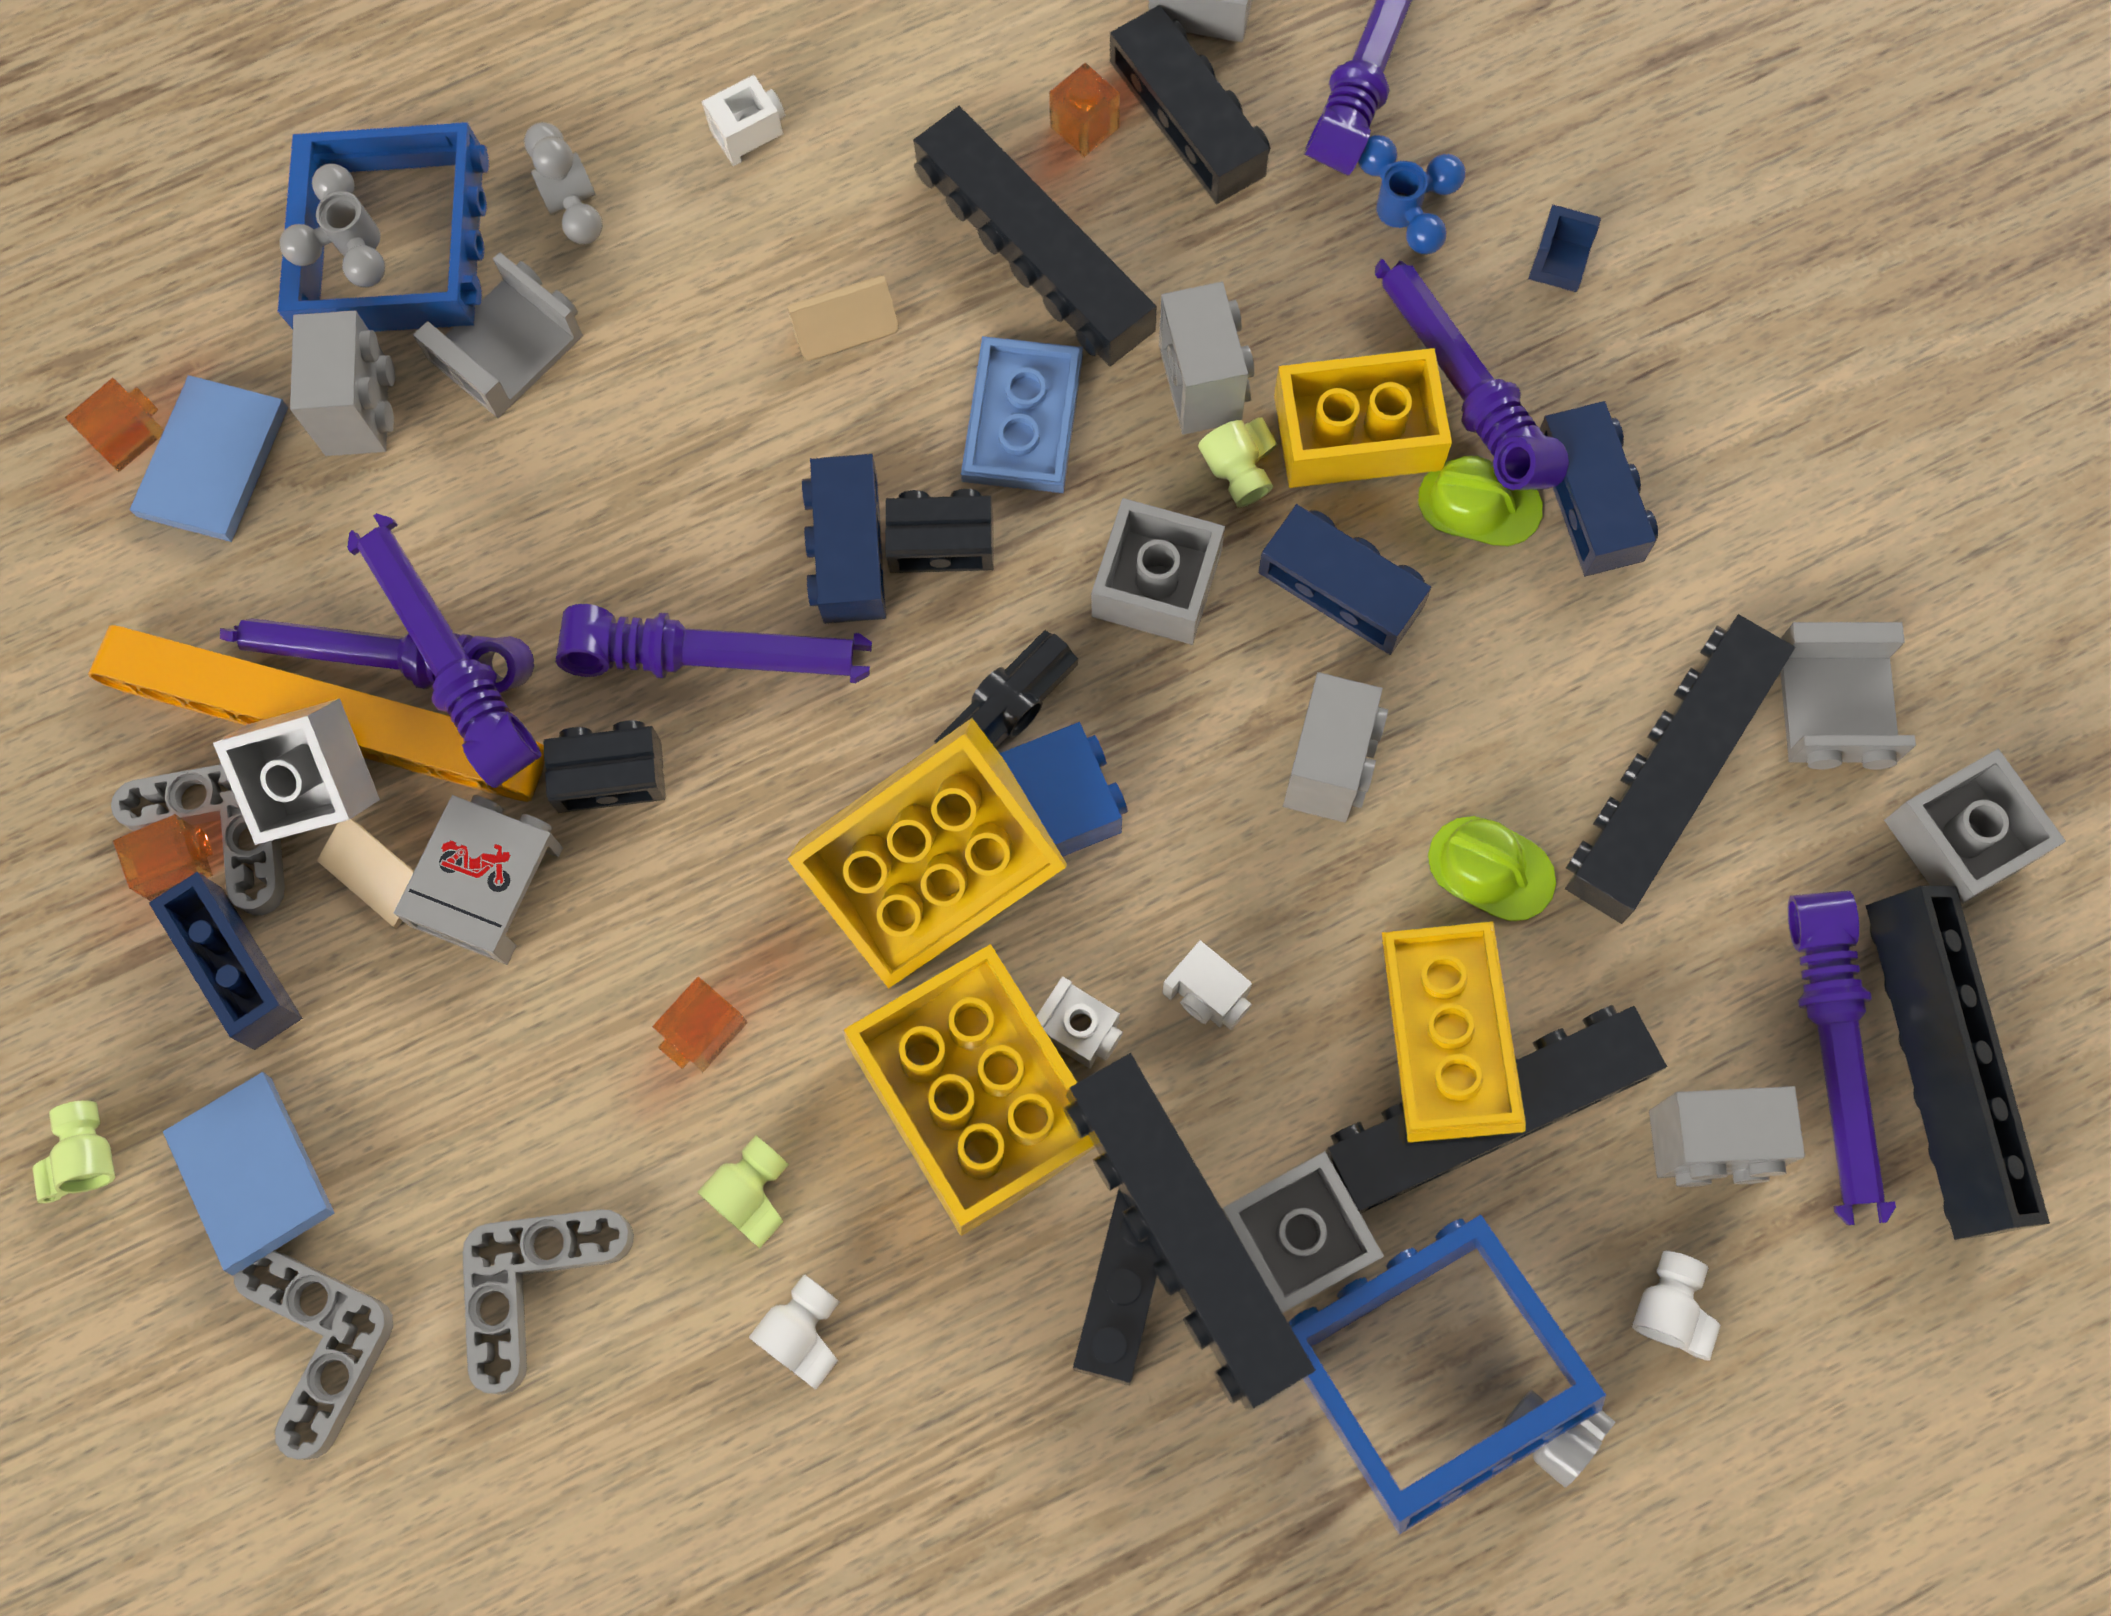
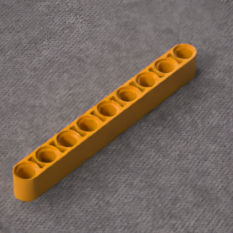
M108 626L88 672L90 678L113 689L242 725L340 698L363 758L514 800L532 801L545 766L544 745L536 741L541 757L497 788H493L480 777L467 759L462 747L464 738L458 732L450 716L121 626Z

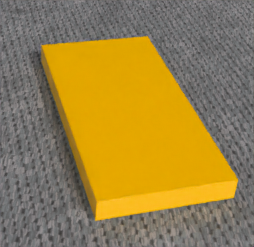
M1493 921L1382 932V945L1408 1142L1525 1132L1526 1122Z

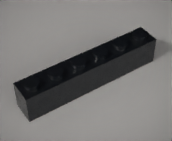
M960 105L913 139L916 156L914 169L921 181L930 189L936 187L946 197L947 205L952 213L960 221L967 219L978 230L979 238L984 246L994 255L1000 253L1010 263L1011 271L1016 279L1026 288L1032 286L1043 297V303L1054 319L1059 322L1065 320L1076 331L1079 343L1091 356L1098 354L1111 367L1156 331L1157 306Z
M1740 614L1735 617L1727 630L1718 625L1715 627L1700 651L1702 655L1708 657L1701 671L1698 672L1690 668L1673 694L1682 700L1674 714L1664 710L1649 732L1647 738L1655 742L1647 757L1637 753L1621 777L1620 781L1627 784L1628 788L1620 801L1610 796L1593 822V825L1602 830L1592 845L1583 840L1565 867L1574 873L1565 890L1623 924L1640 903L1796 648L1795 646Z
M1918 886L1865 905L1870 921V935L1877 947L1885 977V991L1893 1007L1899 1030V1044L1906 1056L1914 1086V1100L1921 1113L1929 1143V1157L1936 1169L1944 1199V1213L1950 1223L1954 1240L1991 1236L2050 1224L1956 886Z
M1613 1005L1607 1006L1582 1020L1586 1028L1569 1036L1566 1035L1563 1028H1560L1534 1041L1535 1052L1518 1060L1515 1056L1526 1122L1525 1132L1408 1142L1402 1101L1381 1113L1385 1121L1365 1130L1362 1123L1358 1122L1331 1135L1330 1137L1334 1145L1328 1147L1325 1152L1359 1213L1362 1214L1642 1083L1667 1068V1065L1635 1006L1619 1013L1616 1012Z
M1127 1054L1069 1087L1066 1097L1070 1104L1063 1107V1110L1070 1125L1080 1139L1089 1135L1099 1153V1156L1093 1159L1097 1172L1110 1191L1116 1187L1120 1189L1129 1205V1208L1123 1211V1216L1139 1243L1147 1239L1151 1243L1160 1259L1153 1264L1155 1273L1170 1296L1179 1292L1190 1311V1314L1183 1317L1184 1323L1201 1350L1210 1346L1221 1368L1214 1371L1215 1377L1229 1401L1234 1404L1241 1400L1245 1409H1254L1315 1372L1313 1364L1132 1054Z

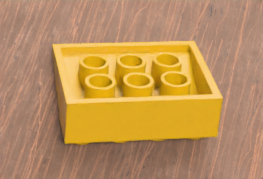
M973 718L800 839L787 859L888 989L1067 866L1005 760Z
M991 944L843 1029L847 1046L961 1236L1009 1208L1095 1148L1089 1135L1081 1139L1077 1136L1063 1110V1107L1070 1104L1066 1097L1068 1089L1076 1084L1077 1081Z

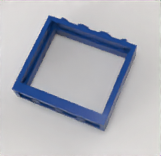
M468 122L293 134L285 229L294 224H304L313 229L321 227L316 219V210L321 200L313 191L312 179L314 173L326 164L340 165L349 172L455 165L448 292L320 300L325 246H322V253L319 259L307 266L292 264L282 254L278 313L292 330L293 315L357 311L368 330H373L374 332L420 329L427 321L435 328L474 326L475 305H480L482 300L481 284L477 276V263L484 258V242L479 228L480 217H484L487 211L486 196L482 188V174L487 173L489 170V156L486 146L480 145Z
M1482 1215L1467 1223L1464 1219H1458L1449 1223L1436 1234L1435 1238L1437 1241L1419 1252L1415 1248L1402 1251L1387 1263V1271L1370 1281L1366 1277H1361L1350 1282L1338 1292L1337 1301L1320 1311L1316 1307L1305 1309L1288 1322L1316 1370L1303 1378L1399 1535L1537 1451L1561 1434L1602 1411L1606 1394ZM1477 1248L1571 1387L1405 1489L1400 1490L1311 1347Z

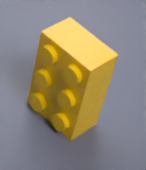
M1435 348L1278 366L1274 399L1289 488L1441 471L1444 468L1452 440Z

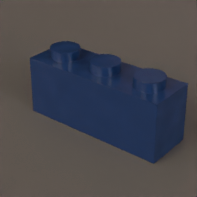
M1605 401L1546 415L1540 430L1545 436L1557 438L1564 445L1568 453L1569 465L1567 474L1562 482L1554 487L1553 490L1584 577L1644 562L1657 541L1658 526L1654 514L1650 510H1645L1640 497L1641 481L1638 470L1634 464H1628L1622 448L1624 435L1620 422L1617 418H1611Z
M873 454L811 458V478L802 479L805 510H813V526H805L804 528L806 554L808 558L815 557L816 574L807 575L809 605L819 607L824 624L886 619L878 476Z
M1298 504L1294 506L1262 551L1258 573L1389 655L1394 652L1425 607L1432 588L1425 583L1421 574L1406 565L1397 566L1381 556L1378 549L1369 541L1360 537L1352 538L1335 528L1333 521L1325 514L1317 510L1308 511Z
M197 871L149 902V905L230 1038L256 1050L303 1019L222 887Z

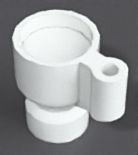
M1663 1251L1657 1269L1660 1282L1656 1286L1648 1287L1643 1292L1632 1328L1655 1341L1680 1348L1694 1357L1709 1361L1721 1325L1700 1309L1693 1298L1694 1292L1703 1287L1709 1269L1708 1266L1687 1255L1673 1251Z
M804 1274L791 1291L792 1300L790 1303L772 1307L749 1338L810 1386L817 1389L838 1360L817 1334L815 1327L819 1320L828 1319L840 1302Z

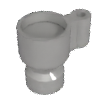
M1531 1389L1510 1413L1502 1427L1508 1426L1546 1401ZM1600 1411L1533 1452V1459L1542 1469L1566 1488L1596 1454L1603 1438L1613 1427L1615 1421L1606 1413Z

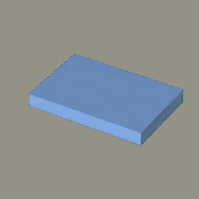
M982 336L961 470L962 482L1064 493L1083 359V347Z
M188 375L130 507V511L138 518L232 542L288 406L282 399Z
M261 1072L163 1131L223 1271L232 1276L335 1214L273 1080L264 1072Z

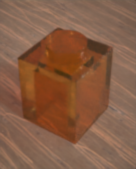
M1086 62L1049 92L1050 127L1083 157L1119 129L1120 93Z
M113 377L65 417L118 472L157 441L164 431L152 418L159 411L158 408L137 387L128 393Z
M176 814L113 840L129 889L149 901L154 900L197 871L207 878L213 876L207 857L213 855L208 837L201 827H193Z
M698 976L652 1027L664 1038L658 1048L683 1070L691 1062L701 1072H704L748 1022L736 1008Z

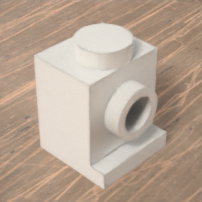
M755 75L702 101L710 131L733 166L742 162L740 156L783 135L780 119L785 117V112L782 104L772 89L764 91Z
M1201 940L1167 977L1163 984L1162 993L1170 1000L1177 993L1181 994L1184 997L1180 1001L1181 1005L1189 1014L1203 1024H1206L1210 1019L1220 1028L1224 1024L1231 1030L1252 1005L1245 999L1249 995L1252 983Z
M1063 976L1036 1016L1055 1048L1089 1069L1098 1056L1105 1061L1109 1058L1123 1034L1121 1030L1116 1028L1120 1017L1118 1012L1075 987L1071 981ZM1076 1014H1085L1091 1019L1092 1024L1085 1031H1076L1070 1025L1072 1017Z

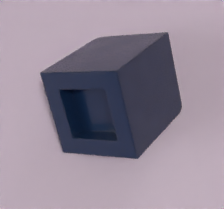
M1552 204L1528 279L1577 292L1592 244L1600 226L1601 218Z

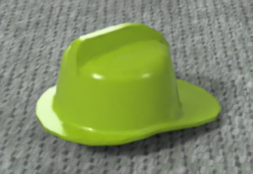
M1462 456L1445 462L1444 468L1441 471L1429 472L1425 475L1419 488L1418 506L1424 519L1436 530L1449 535L1490 545L1509 547L1526 541L1536 532L1542 520V500L1538 491L1505 488L1498 482L1495 476L1493 462L1480 456Z
M1476 816L1457 818L1442 826L1432 838L1428 852L1430 872L1439 886L1453 896L1470 903L1484 912L1507 921L1528 920L1542 913L1553 899L1556 877L1554 866L1545 851L1531 840L1508 829L1500 822Z

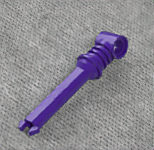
M1412 0L1375 1L1352 60L1339 65L1332 71L1329 80L1331 93L1324 111L1312 131L1303 155L1344 175L1349 176L1352 173L1371 134V129L1369 128L1375 112L1388 99L1390 89L1384 70Z
M1380 259L1375 266V276L1383 279L1382 287L1426 349L1435 348L1438 366L1463 399L1461 422L1467 431L1477 433L1485 446L1494 456L1493 467L1498 482L1511 490L1550 489L1560 484L1567 474L1569 465L1568 453L1564 445L1557 438L1545 436L1540 428L1536 426L1535 421L1529 416L1527 410L1520 402L1521 392L1515 383L1494 379L1413 266L1399 260L1395 267L1390 269L1385 260Z
M376 513L373 517L379 527L374 528L362 538L353 530L350 531L347 549L353 555L361 553L434 674V692L432 693L431 700L438 710L448 713L458 732L464 738L462 747L467 759L488 785L497 788L541 757L540 749L530 732L510 712L502 696L495 687L497 675L492 667L481 664L480 661L469 659L391 531L398 526L397 522L391 517Z
M575 604L563 611L555 662L565 672L582 677L603 675L616 662L617 669H626L627 663H629L630 670H639L642 664L644 671H651L656 678L662 679L666 677L667 672L675 673L683 666L850 676V683H857L870 676V667L852 665L853 650L872 651V642L860 633H854V639L688 629L679 620H670L669 613H659L654 619L646 618L645 625H643L641 618L636 617L632 619L631 624L628 617H619L618 623H616L615 616L602 607L591 604Z
M253 618L241 620L239 625L234 626V629L220 628V639L228 642L237 641L238 647L242 651L397 669L403 673L407 680L412 681L416 688L429 689L435 680L434 674L409 633L401 637ZM454 633L469 659L480 661L481 664L489 665L493 669V655L499 653L504 657L508 669L504 678L500 677L495 672L497 675L495 687L499 693L525 684L532 676L535 666L534 657L528 645L522 640L511 636L491 638Z
M1849 890L1790 895L1788 900L1790 937L1794 948L1798 952H1806V956L1799 957L1800 966H1808V970L1801 971L1802 979L1810 980V984L1803 985L1804 993L1798 999L1799 1008L1807 1009L1808 1019L1818 1027L1843 1205L1834 1206V1212L1847 1226L1855 1225L1852 1205L1876 1203L1879 1223H1887L1896 1208L1895 1201L1885 1202L1859 1026L1860 1019L1866 1013L1865 1002L1871 1001L1872 997L1871 992L1862 986V980L1854 979L1853 975L1860 974L1859 965H1852L1851 961L1858 960L1857 951L1849 950L1850 947L1857 945L1859 939V916L1854 895Z

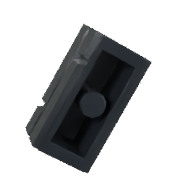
M959 489L953 491L950 497H930L926 492L909 490L900 493L898 498H886L885 551L890 573L994 570V529L991 495L982 496L977 490Z
M628 720L614 724L613 731L592 733V730L584 727H571L561 730L558 738L544 739L543 741L546 767V794L548 801L558 813L661 801L666 798L662 744L653 726L645 727V723L641 721Z

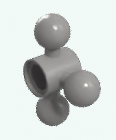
M546 122L532 125L525 134L524 145L536 168L530 172L549 213L552 214L565 208L566 211L562 218V228L565 235L577 244L594 242L601 234L602 219L595 208L581 202L596 194L577 152L572 153L571 148L564 141L562 133L556 126Z
M337 164L323 165L314 173L312 179L313 191L321 200L316 210V219L321 227L313 229L304 224L289 226L280 237V250L283 256L292 264L307 266L319 259L322 253V246L333 242L344 256L342 268L346 278L359 287L374 286L381 281L385 273L384 259L375 250L380 242L379 228L358 198L353 195L355 185L350 172Z

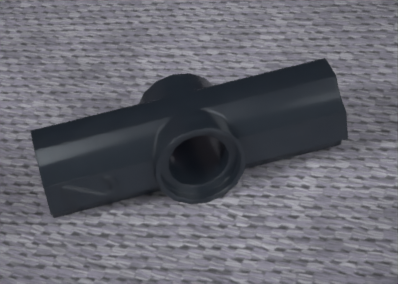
M1044 630L1006 669L1003 667L997 668L982 681L972 696L971 704L934 740L935 744L971 718L974 719L995 749L1008 736L1011 738L1016 737L1036 718L1042 708V701L1078 666V658L1071 651L1068 644L1059 636Z

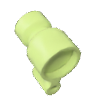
M1262 417L1246 424L1242 420L1228 422L1211 431L1199 442L1198 448L1212 473L1217 478L1227 479L1230 482L1228 491L1237 507L1250 505L1263 498L1272 490L1273 485L1264 469L1257 468L1255 465L1257 461L1266 457L1278 445Z
M87 1100L73 1101L51 1109L49 1112L51 1129L53 1134L59 1137V1142L51 1150L50 1156L37 1162L32 1168L37 1202H54L69 1193L95 1190L113 1182L116 1177L111 1147L107 1139L96 1135L95 1131L100 1125L97 1103Z
M755 1135L742 1150L741 1161L736 1164L725 1163L721 1165L697 1193L758 1248H761L783 1223L781 1217L764 1194L763 1186L767 1181L776 1180L789 1164Z

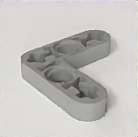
M222 764L132 780L124 783L116 790L111 803L113 816L121 824L137 833H151L221 820L226 890L229 899L235 906L251 915L263 916L271 913L280 905L285 891L281 839L261 843V845L251 851L240 849L238 843L239 836L247 828V824ZM218 782L231 791L221 792ZM195 784L205 785L207 794L203 804L193 810L183 809L181 800L185 790ZM142 796L150 802L156 803L143 807L140 817L130 812L131 808L139 806L140 797ZM166 802L169 811L157 803ZM243 863L255 864L256 877L267 884L266 888L258 891L256 900L245 894V890L254 887V871Z
M600 1209L488 1223L476 1227L469 1233L463 1246L467 1367L470 1381L477 1389L484 1393L503 1395L515 1390L522 1383L526 1375L527 1354L523 1275L605 1265L620 1261L629 1253L634 1238L632 1226L625 1217L612 1210ZM606 1221L610 1228L619 1231V1239L610 1241L609 1251L604 1252L603 1247L596 1243L578 1244L582 1255L575 1257L578 1242L573 1229L574 1224H579L578 1233L582 1235L600 1233L602 1223ZM557 1228L562 1233L564 1239L560 1254L550 1260L540 1259L534 1249L537 1235L544 1229ZM518 1231H522L520 1242L516 1235ZM493 1236L495 1242L504 1245L520 1244L525 1262L518 1264L520 1255L517 1253H502L496 1255L495 1265L491 1266L489 1260L479 1257V1250L489 1246V1237ZM501 1292L509 1301V1313L500 1324L488 1325L481 1318V1304L489 1294ZM511 1332L510 1342L498 1340L500 1358L510 1360L511 1369L501 1373L500 1383L496 1384L495 1376L485 1375L484 1372L485 1364L494 1362L495 1346L494 1343H482V1334L501 1336Z
M273 1251L235 1274L234 1284L238 1292L245 1298L323 1336L281 1414L275 1429V1442L283 1454L294 1459H314L325 1454L334 1444L390 1337L393 1328V1315L389 1307L382 1301L288 1255ZM271 1263L269 1271L272 1274L291 1282L285 1291L267 1284H261L258 1287L260 1280L253 1275L256 1267H267ZM313 1283H320L327 1291L328 1300L326 1306L320 1313L314 1316H307L300 1307L301 1294L307 1286ZM371 1309L369 1320L375 1324L373 1332L371 1334L361 1332L352 1346V1349L363 1351L360 1359L351 1353L336 1351L335 1349L339 1342L348 1345L352 1344L358 1332V1327L351 1323L356 1313L366 1315ZM339 1360L348 1368L349 1380L341 1392L330 1395L321 1385V1374L329 1363ZM311 1396L317 1402L334 1405L332 1413L318 1411L311 1425V1429L318 1433L315 1442H303L299 1447L298 1444L301 1436L294 1431L295 1426L298 1422L308 1423L318 1406L307 1405L309 1397Z

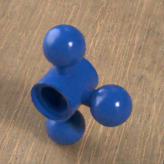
M1382 135L1369 137L1358 164L1366 174L1380 176L1382 179L1376 204L1379 218L1391 227H1407V243L1415 252L1423 255L1435 253L1443 246L1447 230L1440 217L1422 211L1425 193L1430 191L1439 195H1450L1459 190L1466 176L1463 162L1455 155L1441 154L1430 161L1425 172L1422 167L1414 162H1396L1397 149L1389 138ZM1395 193H1404L1408 197L1398 196Z

